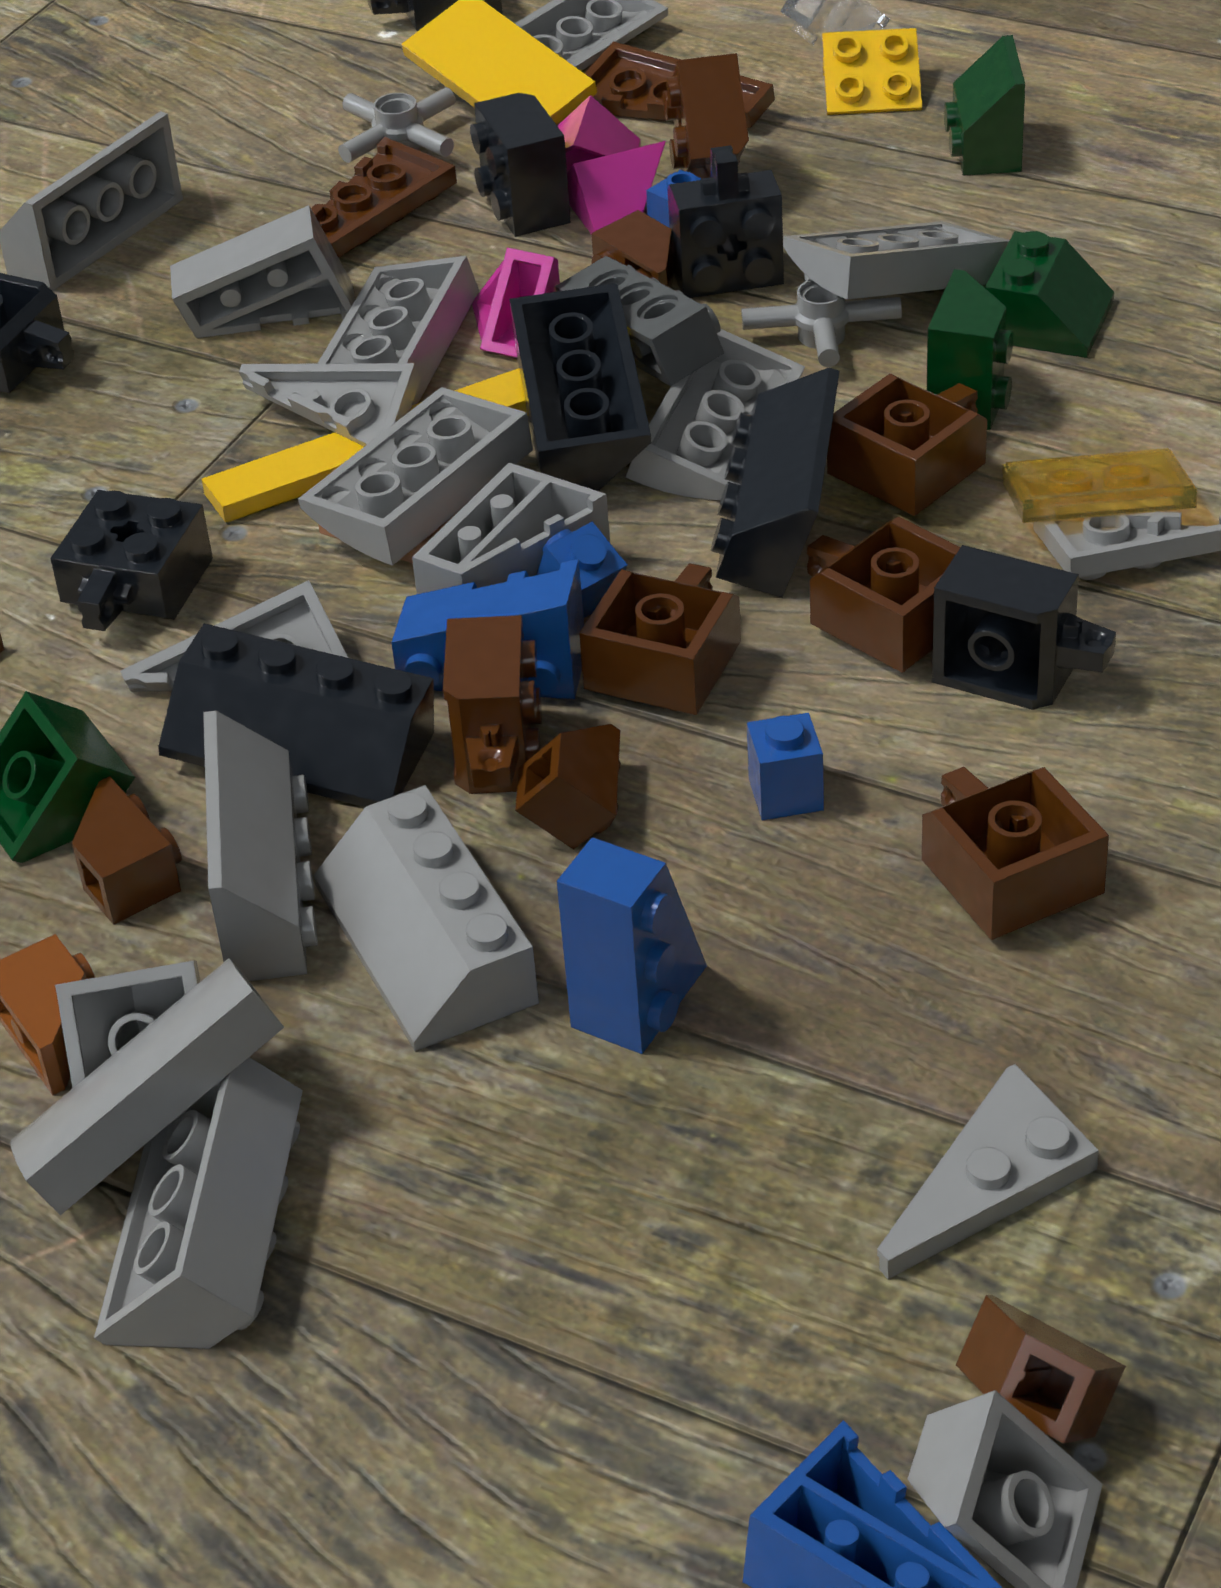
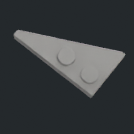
M415 363L241 364L239 370L246 389L364 447L410 412L421 380Z
M1052 508L1033 509V530L1062 569L1079 574V579H1098L1107 572L1133 567L1150 569L1159 566L1165 561L1221 551V513L1218 525L1193 526L1182 525V512H1116L1113 510L1092 509L1091 514L1083 522L1054 521L1052 518Z
M309 580L214 625L348 658ZM196 634L121 670L120 672L130 691H172L179 661Z
M1016 1064L1006 1068L877 1248L879 1270L887 1279H890L1097 1170L1099 1150Z

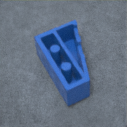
M579 559L561 562L559 570L529 577L526 570L508 575L507 582L477 588L475 582L407 596L391 642L395 669L434 678V691H443L447 619L522 615L524 640H535L537 649V677L528 678V681L534 680L535 688L540 687L541 697L575 699L582 672L579 632L584 626Z
M592 837L557 880L571 1028L643 1054L659 1031L666 1032L670 1028L676 1017L679 1003L702 974L707 964L667 864Z
M844 1420L749 1517L742 1582L751 1588H1002L961 1543L944 1528L940 1521L931 1526L905 1499L907 1487L891 1470L882 1474L858 1449L859 1436Z

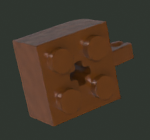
M737 53L677 60L673 77H668L666 80L667 91H663L666 121L674 120L675 124L673 128L674 139L669 141L672 168L693 173L701 179L710 178V148L731 145L739 165L744 148L749 141Z
M888 374L833 413L827 453V474L916 516L986 463L987 419L977 413L975 404L978 399L977 391L959 383L936 395L893 374Z
M901 517L887 522L856 546L822 535L807 546V555L809 557L807 571L812 576L810 579V624L899 672H905L933 650L934 587L960 547Z
M689 563L675 581L621 569L579 632L584 689L697 715L741 642L739 596L713 590V586L710 583L712 569L706 566Z
M522 615L447 619L443 694L448 704L454 752L455 785L469 794L517 792L519 767L541 750L539 728H531V725L542 724L540 687L535 688L534 680L528 681V678L537 677L536 641L524 640Z
M965 767L942 775L941 784L944 788L941 793V804L943 806L922 814V861L991 940L1105 893L1109 835L1045 767L1032 770L990 788Z

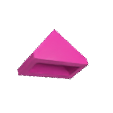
M591 95L558 125V128L564 134L568 171L575 163L641 147V139Z
M666 141L572 165L567 173L569 205L590 234L637 210L644 211L647 202L646 190L652 186Z
M507 247L504 260L472 303L481 339L480 349L482 351L517 359L510 299L556 292L555 286L560 284L558 259Z

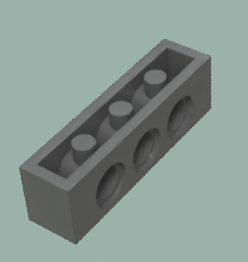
M608 256L601 258L555 286L556 292L617 283L636 367L669 386H672L724 354L717 333L721 330L720 323L713 310L707 304H700L686 297L681 291H675L661 284L656 278H649L637 272L632 266H626Z

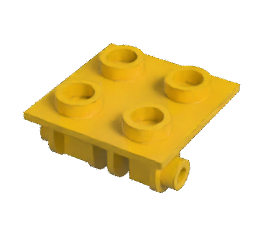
M916 28L822 33L823 76H825L827 115L922 110Z

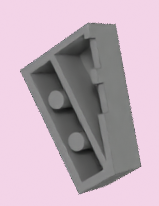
M309 205L170 265L172 300L196 338L261 330L260 324L293 320V326L309 324V318L341 314L342 319H344L355 301L353 283Z
M508 463L412 556L416 593L421 594L475 582L477 588L507 582L509 574L525 570L529 577L535 576L543 556L542 549L551 537L565 529H570L573 532L592 521L610 542L607 494Z

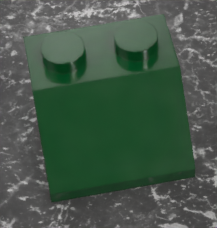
M1003 35L953 82V102L944 103L945 131L949 132L951 157H959L963 176L1022 172L1025 80L1013 35Z
M1014 231L985 286V289L1006 306V330H1013L1014 332L1013 346L1084 358L1088 357L1114 302V291L1066 239L1049 237L1038 231L1024 233Z
M953 270L927 330L926 390L938 395L959 383L976 390L978 393V399L975 402L977 413L987 419V430H991L998 410H1006L1011 397L1012 378L1004 376V364H1008L1011 359L1014 332L1013 330H1006V306L965 270Z
M25 691L0 731V844L11 860L19 863H24L73 841L99 781L110 776L126 794L136 778L83 710Z

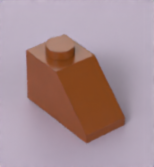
M56 934L0 959V1022L52 1096L65 1090L71 1077L55 985L95 978L83 954L77 953L72 956Z

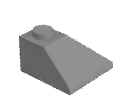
M197 960L55 985L72 1088L201 982Z
M996 1390L927 1415L907 1480L944 1528L1015 1588H1076L1103 1484Z

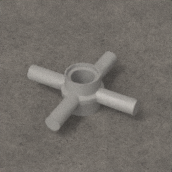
M445 87L419 102L416 101L414 96L407 93H389L379 97L374 103L353 93L347 94L342 103L343 109L372 123V128L341 144L338 147L340 157L346 163H350L377 148L376 145L384 137L419 150L422 146L443 157L449 156L454 148L453 140L425 127L423 121L454 105L456 101L454 93L451 89Z
M805 273V282L797 289V303L795 305L741 309L743 330L798 326L799 341L807 347L817 349L818 361L824 367H832L839 362L838 345L845 339V325L848 322L899 319L902 317L900 297L845 301V298L822 288Z

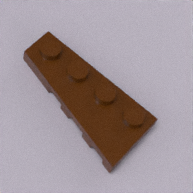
M613 41L584 74L596 83L597 94L593 98L614 116L666 120L663 107V91H667L666 80L668 77H673L677 60L681 59ZM740 76L747 128H751L775 100L773 84Z
M384 137L376 145L377 154L373 158L363 157L354 166L355 176L348 183L339 181L329 191L330 200L326 204H315L311 209L339 258L358 245L367 242L372 236L391 224L402 220L405 215L427 201L435 199L438 194L456 184L455 165Z

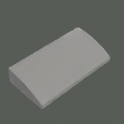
M552 0L515 24L582 71L593 64L613 41L624 44L667 17L668 7L654 0Z
M941 221L784 236L783 248L795 264L811 280L829 292L848 300L945 289L954 269L965 270L977 282L985 285L1010 240Z
M467 256L374 267L317 364L415 363L421 380L412 405L419 403L479 292Z
M721 329L717 336L724 354L670 387L649 424L652 443L631 461L626 478L667 493L698 499L721 500L727 482L733 483L732 481L725 480L724 477L734 447H737L731 445V440L740 413L750 415L759 393L801 378L805 366Z
M440 387L299 497L300 508L325 530L344 543L376 560L393 566L460 511L508 463L517 464L533 451L527 412Z
M228 958L11 1139V1150L23 1177L59 1215H62L280 1032L284 1025L231 958Z

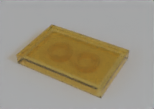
M1169 448L1013 461L1002 464L1003 484L1023 523L1197 508V488Z

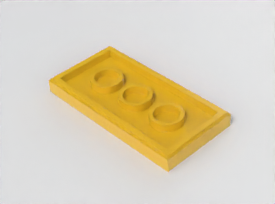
M458 0L401 44L405 57L444 86L451 89L452 92L474 108V103L510 94L524 93L535 95L557 125L590 95L593 97L597 94L596 83L593 79L483 0Z

